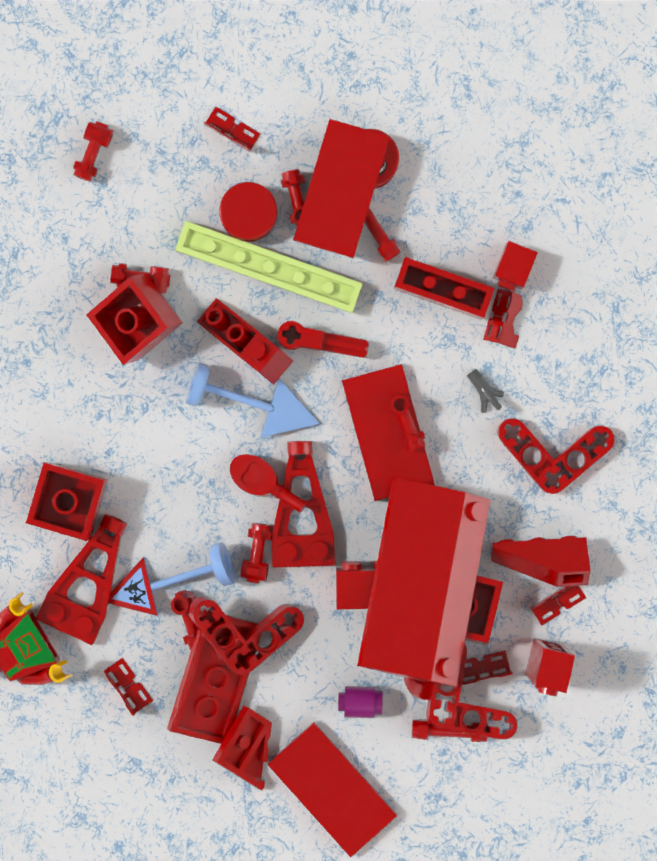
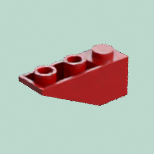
M217 298L197 321L198 324L273 385L293 362L281 349Z
M564 536L561 539L537 537L528 541L504 539L492 543L491 562L556 587L582 586L589 583L591 569L586 537Z

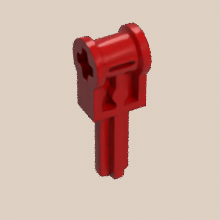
M296 321L283 323L277 332L279 343L288 350H296L301 347L365 358L368 352L369 343L365 339L304 328ZM290 327L296 328V333L301 335L300 339H294L293 344H288L287 338L283 337V332H289Z

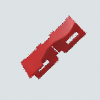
M215 106L207 121L204 122V125L250 152L260 133L242 122L239 125H235L233 116ZM217 112L227 117L226 121L216 116ZM244 129L253 133V138L244 133ZM225 132H226L227 134H230L233 138H230L229 136H227V135L225 134Z
M497 290L492 307L494 315L493 318H489L483 340L499 343L513 349L516 348L519 335L514 334L513 323L517 314L522 310V295L511 291ZM500 294H501L500 302H499V305L497 306V303H498V300H499V296H500ZM509 296H511L508 308H506ZM504 313H507L505 322H502ZM491 325H493L490 336H488ZM500 326H502L500 337L497 338Z
M565 586L530 608L542 626L560 615L559 609L561 607L569 609L586 599V596L579 586ZM579 594L580 597L570 603L569 599ZM552 611L553 614L543 620L542 616Z
M506 650L484 655L483 661H478L477 658L467 659L466 664L471 663L472 666L465 668L463 678L475 675V679L463 681L462 685L488 678L512 675ZM502 655L503 659L491 661L492 657ZM503 668L506 670L496 674L493 673V671ZM483 670L484 673H489L488 676L480 677L479 674H483Z
M123 657L103 671L109 682L122 697L125 706L132 716L153 701L141 683L135 684L133 681L135 674ZM123 664L128 671L127 675L124 674L119 665ZM109 672H112L113 675L116 677V679L118 680L117 683H115V681L112 679ZM119 686H122L126 693L124 695ZM139 690H141L147 698L145 701L139 695ZM128 697H130V699L135 704V708H133L127 700Z

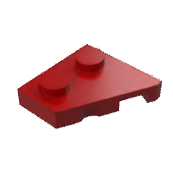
M243 706L212 761L262 791L265 787V781L262 780L263 763L268 761L269 749L267 743L271 736L272 722L252 709Z

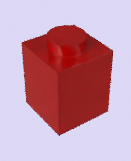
M508 241L505 244L492 277L498 280L497 286L511 292H515L516 288L523 289L538 252Z

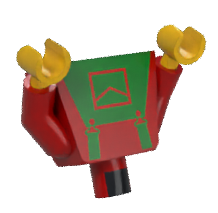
M19 593L0 612V672L3 671L10 682L17 680L22 685L60 683L72 677V673L68 675L63 673L62 665L67 664V661H60V657L38 620H35L36 617L31 610L33 604L23 605L20 597L24 593Z

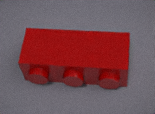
M405 257L393 289L482 320L485 318L495 288Z
M534 638L525 675L532 682L531 684L535 685L538 692L542 694L557 696L558 691L567 693L575 654L564 645Z

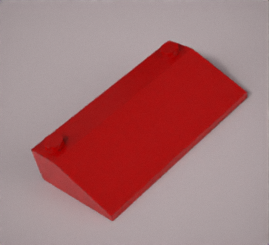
M397 477L393 478L357 666L434 685L457 687L490 499L463 491Z

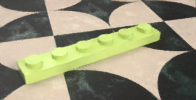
M188 221L184 223L175 249L176 252L349 313H353L363 283Z

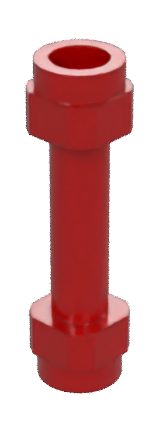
M369 208L365 225L379 245V248H377L384 261L387 262L400 254L401 251L394 239L390 240Z
M412 719L411 737L415 739L428 740V736L470 738L471 742H487V737L436 728L428 723L427 719ZM471 722V725L466 726L474 729L479 725V722ZM486 724V727H485V729H484V732H488V731H487V726H488V724Z

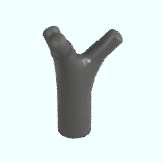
M477 369L469 373L467 377L480 396L481 412H487L488 401L497 410H500L502 406L495 396L503 397L504 392L492 388Z

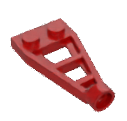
M312 441L287 442L289 458L282 486L291 492L292 481L296 476H306L309 478L312 497L310 500L304 501L307 502L306 507L314 513L317 529L313 534L294 535L290 533L288 524L291 512L294 509L279 499L272 532V567L335 566L334 532L311 455L313 454ZM306 454V457L303 460H298L294 455Z
M104 514L99 529L48 591L35 620L89 645L94 644L107 616L121 537L127 527L126 522L112 515ZM105 529L115 533L116 535H107ZM94 549H100L108 555L104 572L101 575L84 567L85 561ZM79 577H86L96 584L95 600L93 605L89 607L77 603L67 596L68 589Z

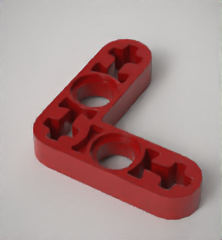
M515 418L506 419L500 423L497 430L500 442L539 488L550 494H557L564 490L610 451L615 441L614 434L608 427L594 426L553 459L520 420ZM507 424L511 427L516 425L519 427L517 435L521 440L524 441L526 436L530 439V442L523 444L518 452L513 447L519 444L513 438L506 439L504 437L507 433L504 427ZM595 432L598 434L606 433L607 437L604 439L605 447L601 445L595 446L590 450L595 453V456L591 458L588 451L580 446V444L584 441L586 446H589L595 440L593 436ZM529 447H535L540 452V461L535 465H528L523 459L524 451ZM572 451H580L584 456V464L578 469L571 468L567 463V457ZM561 461L564 469L572 475L567 479L566 474L563 473L557 479L559 485L556 488L552 485L546 487L544 484L547 481L546 473L556 474L561 469L556 464Z
M199 597L189 607V616L226 666L239 675H245L253 671L293 637L304 624V615L301 610L290 604H282L242 637L219 605L210 598ZM202 606L210 608L208 614L216 621L212 625L207 619L202 616L199 617L202 614L200 610ZM286 613L293 615L291 617L293 621L291 625L284 623L286 621L284 617ZM273 623L279 627L277 629L282 631L280 635L276 629L271 627ZM221 628H228L230 631L229 640L224 644H218L215 640L217 631ZM264 631H270L272 635L271 643L266 647H259L257 642L258 636ZM249 643H250V645H251L252 648H254L256 651H258V654H257V655H255L254 653H252V652H251V649H250L249 647H247V645H248ZM239 653L246 655L244 657L245 664L242 666L237 663L238 659L236 656Z
M464 643L457 687H454L449 692H445L439 685L431 684L426 709L427 720L432 726L440 729L493 739H509L513 737L518 728L517 720L513 714L507 711L459 702L467 659V647ZM436 694L442 697L452 696V702L445 701L444 711L449 712V717L443 718L441 723L439 722V717L434 715V710L440 709L442 700H436ZM470 710L477 712L480 717L479 725L474 729L468 728L464 723V716ZM486 713H490L488 720L501 721L502 716L505 717L504 721L509 724V729L503 730L502 734H499L500 729L498 727L487 726L488 732H484L487 724Z

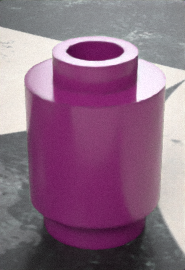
M345 686V692L338 693V711H344V718H374V715H382L383 690H375V687Z

